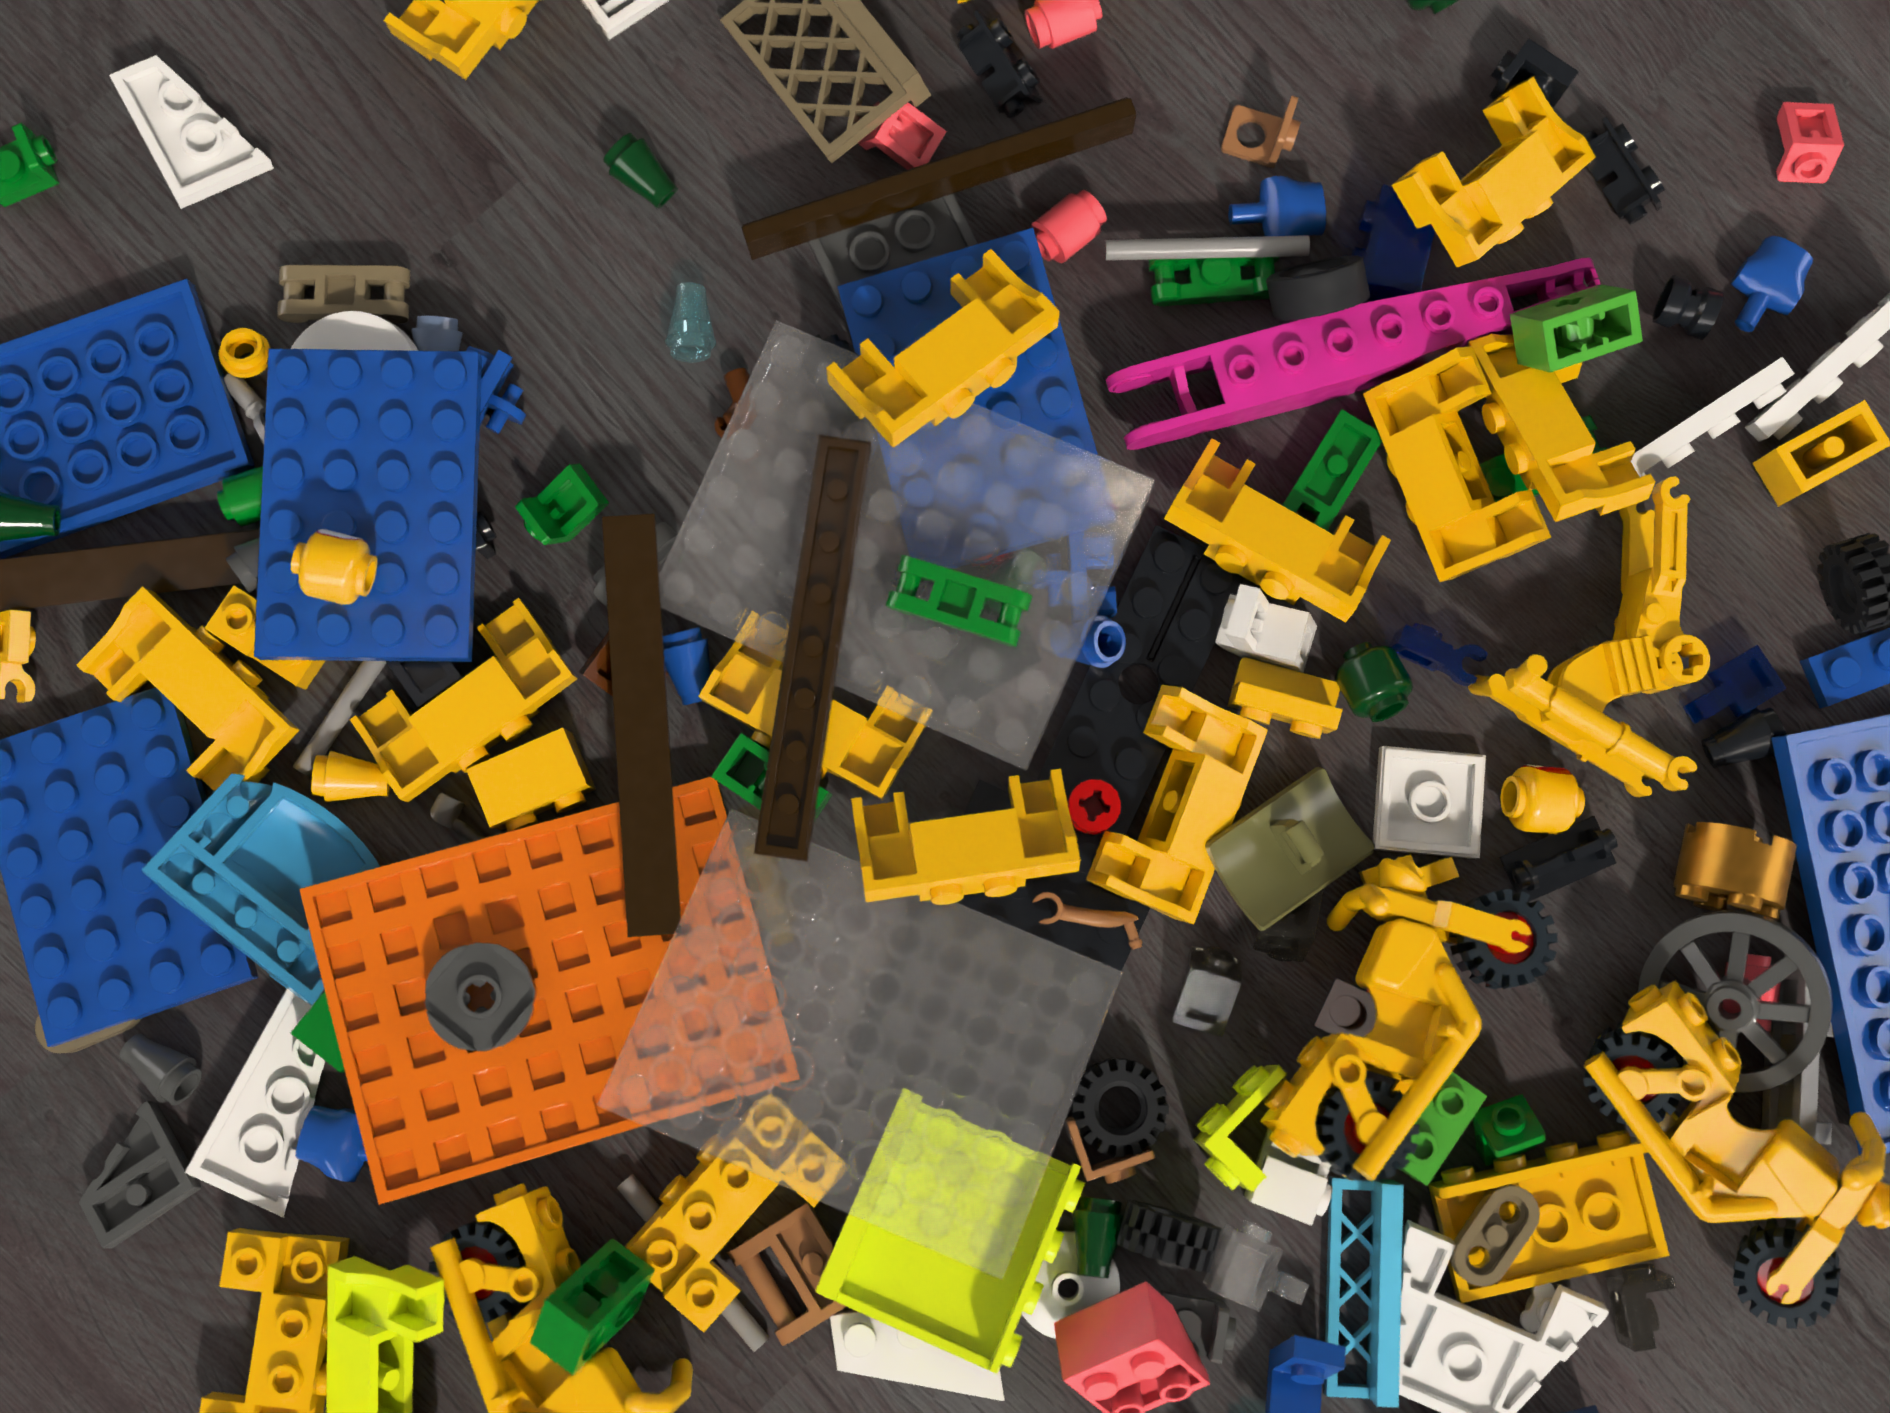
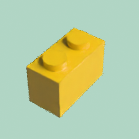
M1864 400L1775 448L1752 464L1779 507L1889 447L1890 440Z
M563 727L466 769L489 826L498 830L506 828L508 832L537 824L536 815L555 807L557 813H562L578 807L586 802L584 794L596 789L573 733Z

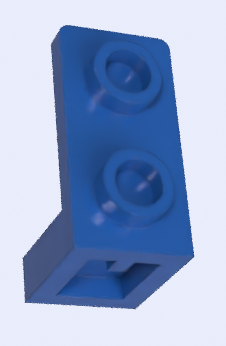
M1294 1335L1269 1350L1265 1413H1321L1322 1383L1328 1377L1345 1369L1346 1347Z

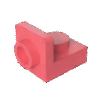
M908 102L859 141L858 145L865 150L877 147L905 169L909 170L929 163L947 131Z
M1783 102L1776 117L1785 151L1776 170L1778 181L1802 183L1827 182L1844 147L1834 104Z

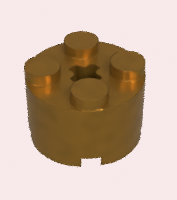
M1696 822V827L1688 823L1685 826L1673 885L1676 888L1675 896L1693 900V905L1711 911L1726 910L1728 904L1778 921L1780 910L1785 909L1797 845L1792 841L1775 835L1773 836L1772 845L1765 844L1762 838L1756 836L1757 830L1710 822Z

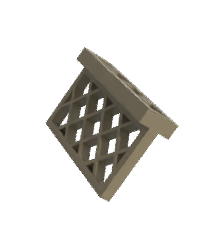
M743 0L721 18L720 21L831 164L909 101L916 108L931 96L918 71L860 0H818L821 4H813L814 0H803L802 3H781V0ZM754 14H767L764 35H746L738 27ZM778 15H800L796 36L775 35ZM811 16H831L833 18L829 37H807ZM841 31H843L848 38H840ZM754 47H761L760 54ZM772 47L794 48L790 69H772L769 67ZM805 48L827 49L823 70H801ZM838 50H858L860 52L857 72L834 71ZM869 65L875 72H868ZM781 81H788L787 89L784 87ZM799 81L821 82L817 104L796 102ZM832 83H855L851 105L828 104ZM865 84L886 85L892 92L891 95L877 106H862ZM807 115H815L814 124ZM826 116L849 117L846 131L829 144L823 136Z

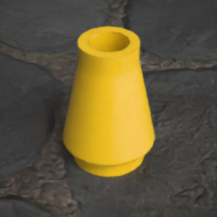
M331 750L328 755L315 756L311 781L312 796L324 797L325 802L371 796H389L390 785L383 777L378 764Z

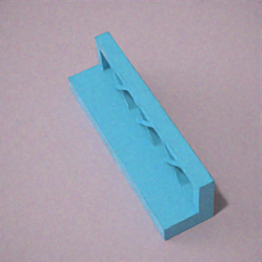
M1329 1176V1185L1333 1189L1328 1206L1325 1342L1338 1345L1340 1331L1347 1339L1342 1345L1346 1347L1345 1356L1355 1347L1367 1361V1384L1338 1383V1373L1324 1380V1394L1326 1397L1370 1399L1377 1407L1399 1408L1404 1185L1389 1179L1363 1181ZM1342 1189L1371 1191V1212L1356 1226L1342 1213ZM1343 1223L1350 1232L1341 1240V1225ZM1369 1226H1370V1243H1369V1242L1367 1241V1239L1362 1235V1233H1363ZM1357 1238L1370 1252L1369 1267L1353 1281L1340 1267L1341 1252ZM1340 1276H1341V1277L1344 1279V1281L1349 1285V1286H1348L1344 1291H1342L1341 1293H1340ZM1368 1280L1369 1298L1360 1289ZM1356 1293L1368 1306V1321L1351 1335L1339 1322V1308ZM1368 1335L1366 1352L1359 1342Z

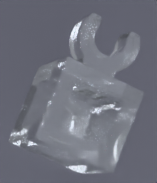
M1243 1220L1241 1228L1226 1223L1216 1249L1211 1272L1206 1273L1203 1281L1209 1291L1258 1312L1261 1310L1268 1290L1302 1305L1309 1284L1304 1282L1305 1280L1277 1269L1284 1250L1271 1242L1273 1232L1246 1220Z

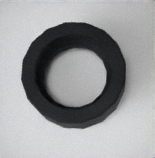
M1340 256L1312 261L1281 270L1266 279L1272 313L1276 320L1289 321L1322 316L1354 307L1365 302L1370 297L1364 259L1360 256Z

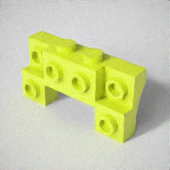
M356 1256L328 1265L326 1413H412L413 1343L443 1332L444 1279L408 1264L393 1270H387Z

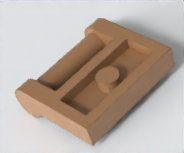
M808 1202L727 1252L735 1267L741 1265L778 1327L774 1333L782 1346L792 1342L846 1307L815 1292L835 1244L815 1210ZM769 1246L772 1248L808 1308L802 1314L795 1316L758 1254Z

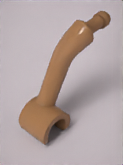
M1050 892L1041 893L1032 901L1034 903L1047 898L1051 899L1056 905L1055 915L1052 918L1039 921L1041 924H1052L1059 919L1105 928L1124 925L1130 948L1132 947V950L1142 947V940L1139 938L1134 921L1139 919L1133 913L1066 905L1062 903L1056 894Z

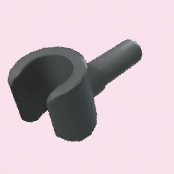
M445 793L437 795L430 809V815L435 822L454 830L468 842L484 839L468 823L458 819L465 803Z

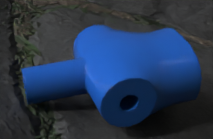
M1286 176L1266 178L1260 182V202L1229 205L1230 225L1262 223L1264 236L1323 235L1326 226L1323 186L1321 182L1296 181Z
M1778 236L1765 238L1754 254L1744 261L1731 281L1732 286L1749 297L1736 318L1735 325L1743 331L1752 332L1766 308L1787 316L1804 293L1805 279L1813 263L1812 256L1805 249L1785 238Z
M320 1105L314 1106L309 1111L302 1126L296 1147V1158L314 1165L330 1178L345 1182H355L364 1161L368 1162L355 1109H331Z

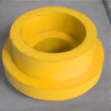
M238 328L227 333L222 339L219 348V360L229 374L239 378H249L260 374L268 367V352L271 347L267 339L260 333L248 328ZM245 353H253L246 358L239 359Z

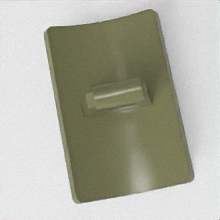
M1321 767L1312 769L1210 839L1205 845L1209 858L1224 886L1244 914L1261 931L1272 926L1374 852L1375 847L1374 843L1364 834L1347 812L1336 794L1326 770Z

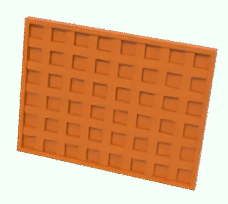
M707 777L673 787L682 933L628 937L619 802L299 889L379 1205L800 1079L717 780ZM473 943L498 944L514 952L529 968L537 991L533 1015L523 1032L507 1045L489 1051L463 1050L447 1043L434 1031L429 1023L426 1012V981L435 964L454 948ZM488 982L482 987L475 986L474 984L469 986L466 992L470 994L472 999L467 1006L474 1012L481 1006L489 1010L495 1002L490 996L494 990L493 986Z

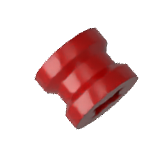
M1090 779L1081 782L1073 789L1067 800L1072 825L1076 830L1084 834L1096 835L1105 832L1117 821L1121 812V800L1118 792L1111 784L1103 780Z

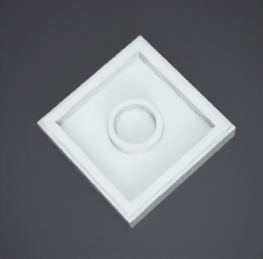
M1391 746L1379 747L1373 828L1374 850L1468 859L1480 858L1486 755Z

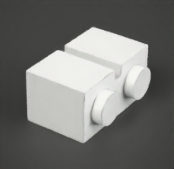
M1268 1128L1255 1163L1267 1177L1253 1192L1246 1190L1244 1197L1254 1204L1312 1226L1316 1214L1323 1216L1331 1199L1333 1188L1327 1184V1175L1331 1165L1328 1162H1321L1318 1156H1302L1298 1154L1294 1158L1288 1155L1269 1139L1273 1131Z

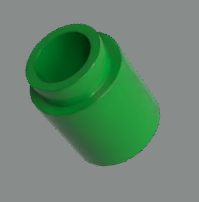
M263 466L223 479V490L217 492V498L227 520L235 519L241 527L260 521Z

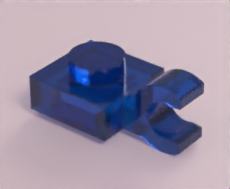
M1414 623L1413 627L1406 624L1395 632L1389 647L1394 648L1398 656L1432 672L1436 670L1450 676L1454 682L1463 686H1471L1477 680L1476 676L1468 674L1463 670V658L1470 657L1482 662L1488 655L1482 647L1474 644H1467L1458 649H1453V645L1441 640L1443 637L1442 633L1420 623Z
M1755 645L1708 673L1716 687L1683 706V709L1693 724L1711 717L1727 706L1730 707L1737 718L1786 689V686L1760 647Z

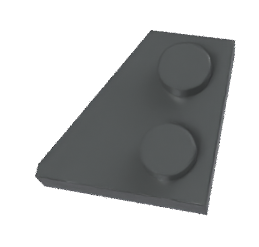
M146 1101L140 1105L135 1113L140 1118L124 1143H116L105 1160L103 1172L91 1182L79 1201L102 1248L113 1249L203 1188L197 1178L185 1173L189 1161L157 1102Z

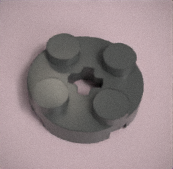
M473 943L454 948L435 964L426 981V1012L429 1023L434 1031L447 1043L463 1050L489 1051L507 1045L523 1032L533 1015L537 991L529 968L518 955L498 944ZM487 982L490 983L494 988L490 995L492 1000L495 1001L493 1006L489 1010L481 1006L475 1012L467 1006L472 999L470 994L466 992L472 984L482 987Z

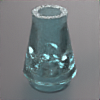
M683 283L677 286L676 300L665 340L666 345L670 348L671 356L681 362L697 363L710 358L711 349L716 345L706 300V288L697 283Z

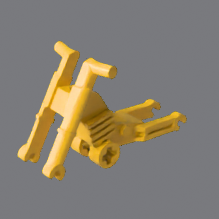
M1676 476L1657 483L1653 488L1652 499L1655 504V511L1647 510L1639 513L1636 510L1638 503L1619 509L1620 517L1623 520L1621 592L1623 596L1619 614L1614 621L1615 631L1611 641L1590 646L1563 661L1550 672L1547 681L1540 677L1546 672L1548 667L1547 661L1541 655H1532L1518 668L1508 669L1505 677L1500 674H1493L1492 676L1474 675L1468 681V689L1472 694L1490 697L1513 711L1518 719L1574 752L1580 761H1589L1623 782L1627 792L1634 797H1645L1652 794L1651 787L1643 784L1642 777L1646 780H1657L1669 791H1679L1687 789L1688 783L1685 779L1683 780L1678 777L1677 771L1688 773L1697 769V765L1692 759L1685 756L1674 757L1631 731L1630 725L1625 722L1618 723L1603 714L1606 705L1616 698L1631 696L1641 692L1653 694L1671 689L1672 687L1697 682L1709 670L1710 655L1705 644L1695 636L1684 635L1680 627L1682 588L1686 581L1687 504L1690 501V497L1682 494L1673 498L1670 495V489L1679 484V478ZM1681 657L1689 658V668L1683 669Z

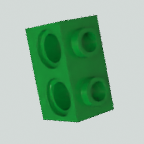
M610 1239L545 1299L530 1343L570 1374L574 1375L639 1311L655 1269L615 1239Z

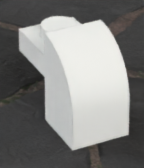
M1240 584L1237 596L1229 595L1215 643L1226 651L1242 658L1247 657L1303 673L1317 625L1309 612L1271 604L1260 588Z

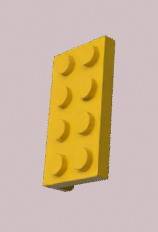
M1627 1130L1615 1131L1597 1136L1598 1145L1578 1149L1576 1142H1568L1546 1147V1157L1526 1161L1525 1154H1515L1494 1159V1168L1474 1173L1473 1166H1461L1442 1171L1443 1180L1429 1183L1428 1187L1439 1232L1453 1240L1483 1196L1492 1188L1509 1184L1521 1187L1533 1195L1540 1212L1539 1222L1535 1231L1505 1275L1498 1282L1489 1286L1473 1285L1458 1276L1449 1260L1448 1268L1456 1300L1460 1303L1470 1302L1670 1256L1643 1155L1648 1153V1151L1639 1139L1630 1137ZM1511 1201L1504 1202L1499 1208L1500 1218L1503 1221H1507L1513 1217L1515 1212L1514 1205ZM1475 1246L1469 1251L1468 1259L1471 1265H1477L1483 1261L1484 1250L1481 1246Z

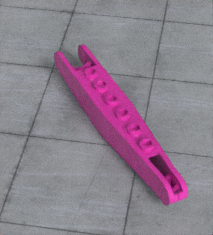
M1591 258L1575 259L1554 266L1361 303L1338 312L1300 319L1133 365L1111 374L1105 381L1109 392L1124 393L1170 380L1181 416L1139 426L1123 437L1128 450L1142 449L1360 392L1421 367L1457 347H1467L1468 342L1489 334L1511 335L1513 332L1510 314L1600 285V281ZM1537 293L1539 303L1514 311L1511 298ZM1213 369L1224 404L1197 411L1189 392L1186 376Z

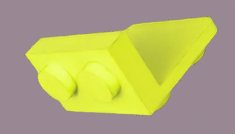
M1253 1065L1232 1086L1238 1094L1226 1106L1224 1104L1220 1106L1218 1103L1213 1105L1195 1125L1201 1132L1193 1140L1210 1156L1204 1165L1221 1183L1232 1190L1239 1185L1253 1192L1267 1177L1227 1136L1286 1076L1287 1073L1279 1065H1266L1265 1067L1260 1065L1258 1068Z

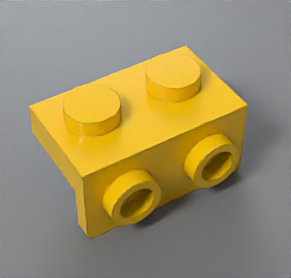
M1247 657L1239 661L1227 706L1240 710L1239 716L1250 719L1255 723L1269 725L1271 719L1291 724L1290 732L1315 739H1320L1322 733L1328 734L1338 729L1343 710L1336 708L1340 692L1337 682Z

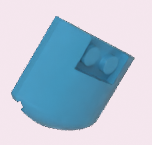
M231 774L145 865L142 872L183 908L191 911L268 972L270 977L312 1006L325 990L299 889L378 868L380 865L355 833L318 803L280 784L273 782V786L263 783L242 781L245 775Z

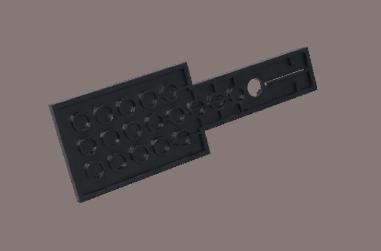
M1157 525L1117 607V614L1112 618L1113 621L1122 627L1125 633L1126 647L1124 653L1108 667L1098 668L1090 665L1037 781L1049 780L1050 770L1061 769L1067 800L1073 789L1081 782L1096 779L1111 784L1118 792L1121 800V812L1117 821L1106 831L1123 835L1127 834L1167 747L1165 744L1143 733L1161 685L1183 687L1190 692L1193 691L1216 641L1229 595H1237L1239 586L1244 580L1243 576L1223 570L1217 565L1215 560L1204 555L1207 548ZM1197 563H1198V566H1197V568H1196V570H1195V572H1194V574H1193V576H1192V573H1193V571H1194V569H1195V567H1196V565H1197ZM1191 576H1192V579H1191V581H1190V583H1189V585H1188V587H1187V589H1186V592H1185V594H1184V596H1183V598H1182V600H1181V602H1180V604H1179V601H1180V599H1181V597H1182V595H1183V593H1184V591H1185V588H1186V586H1187V584H1188V582H1189V580H1190V578H1191ZM1178 604H1179V607H1178V609H1177V611H1176V613H1175V615H1174V617H1173V614H1174V612H1175V610H1176V608H1177V606H1178ZM1172 617H1173V620H1172V622H1171V624H1170V626H1169V628H1168V630H1167V627H1168V625H1169V623H1170V621H1171V619H1172ZM1166 630H1167V633H1166V635H1165V637H1164V639H1163V641H1162V643H1161V646H1160V648H1159V650H1158V652H1157V654H1156V656H1155V658H1154V655H1155V653H1156V651H1157V649H1158V647H1159V645H1160V642H1161V640H1162V638H1163V636H1164V634H1165V632H1166ZM1147 656H1148V658L1151 659V660L1154 658V661L1151 662V661L1147 660V659H1146ZM1133 665L1148 667L1155 673L1158 679L1156 696L1144 704H1134L1127 701L1121 695L1120 688L1118 687L1120 674L1126 668ZM979 780L963 815L1011 809L1009 793ZM1074 828L1081 860L1078 872L1026 879L1025 886L1017 887L1014 893L1001 897H989L985 895V892L963 895L964 898L962 900L947 905H936L931 900L923 901L846 1065L900 1091L905 1088L923 1096L922 1101L933 1107L953 1113L1040 1151L1132 947L1130 948L1129 939L1124 925L1105 928L1059 919L1052 924H1041L1039 921L1052 918L1055 915L1056 905L1051 899L1047 898L1034 903L1032 901L1039 894L1050 892L1056 894L1062 903L1066 905L1133 913L1139 919L1134 921L1138 934L1150 910V907L1123 898L1086 880L1104 832L1096 835L1084 834Z

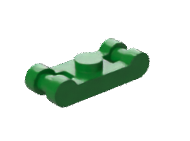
M1279 257L1148 260L1149 270L1154 272L1155 285L1151 287L1152 304L1155 306H1176L1270 299L1266 279L1275 273L1274 263L1279 260ZM1254 266L1255 278L1241 280L1240 267ZM1187 271L1188 284L1176 283L1174 272Z
M901 556L897 572L901 573L896 591L890 590L885 607L981 636L1006 646L1017 647L1021 631L1017 630L1022 611L1028 612L1032 595L914 557ZM921 580L934 583L928 601L916 598ZM987 600L1002 604L997 622L982 618Z

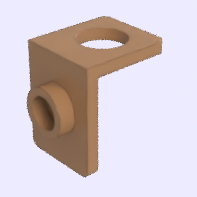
M1291 96L1283 118L1236 105L1228 124L1221 151L1225 154L1274 169L1281 150L1291 151L1301 124V121L1292 119L1299 98ZM1249 122L1260 125L1265 132V141L1255 148L1245 147L1237 138V130L1241 125Z
M1072 1116L1065 1118L1083 1176L1087 1182L1104 1176L1107 1184L1121 1181L1137 1174L1134 1165L1155 1158L1153 1150L1147 1146L1139 1154H1126L1125 1157H1114L1090 1166L1075 1119Z

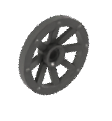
M1718 910L1689 918L1666 933L1648 956L1640 976L1638 992L1653 984L1660 989L1671 983L1661 979L1669 960L1680 949L1707 988V991L1680 984L1679 986L1685 994L1690 992L1699 1000L1705 1009L1708 1018L1707 1023L1710 1027L1720 1030L1719 1038L1725 1037L1735 1049L1737 1046V1034L1742 1032L1772 1062V1064L1764 1067L1741 1070L1735 1092H1756L1781 1085L1801 1073L1821 1050L1832 1018L1833 1002L1829 979L1821 961L1812 948L1798 934L1784 924L1767 916L1748 911ZM1717 932H1733L1727 974L1721 977L1695 940L1696 938ZM1751 935L1772 943L1786 954V956L1752 981L1744 977ZM1799 969L1808 987L1811 1005L1762 1001L1761 996ZM1725 999L1735 1000L1739 1003L1741 1011L1738 1013L1727 1012L1722 1006V1001ZM1756 1020L1809 1023L1798 1045L1790 1053H1787Z

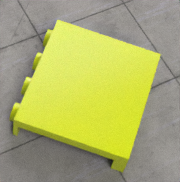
M903 1088L815 1292L998 1374L1001 1364L1007 1367L1012 1366L1019 1350L1023 1336L1014 1332L1022 1312L1032 1315L1041 1295L1044 1284L1035 1280L1042 1262L1045 1260L1052 1264L1062 1243L1064 1233L1056 1230L1063 1210L1065 1209L1073 1213L1081 1196L1085 1183L1076 1179L1081 1166L1075 1163L1068 1165L960 1116L933 1107L922 1101L923 1096Z

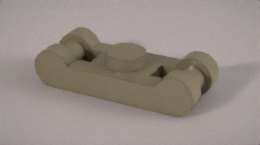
M391 265L281 266L279 268V284L284 287L283 300L278 301L277 317L285 322L304 323L308 320H320L334 313L360 311L376 315L391 323H406L409 321V304L404 302L405 289L410 287L411 272L407 268ZM315 286L314 299H304L305 289ZM371 287H384V300H370Z

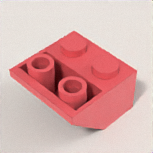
M1147 1281L1054 1322L1063 1381L1103 1413H1145L1167 1402L1184 1400L1193 1391L1210 1385L1208 1373L1173 1305Z

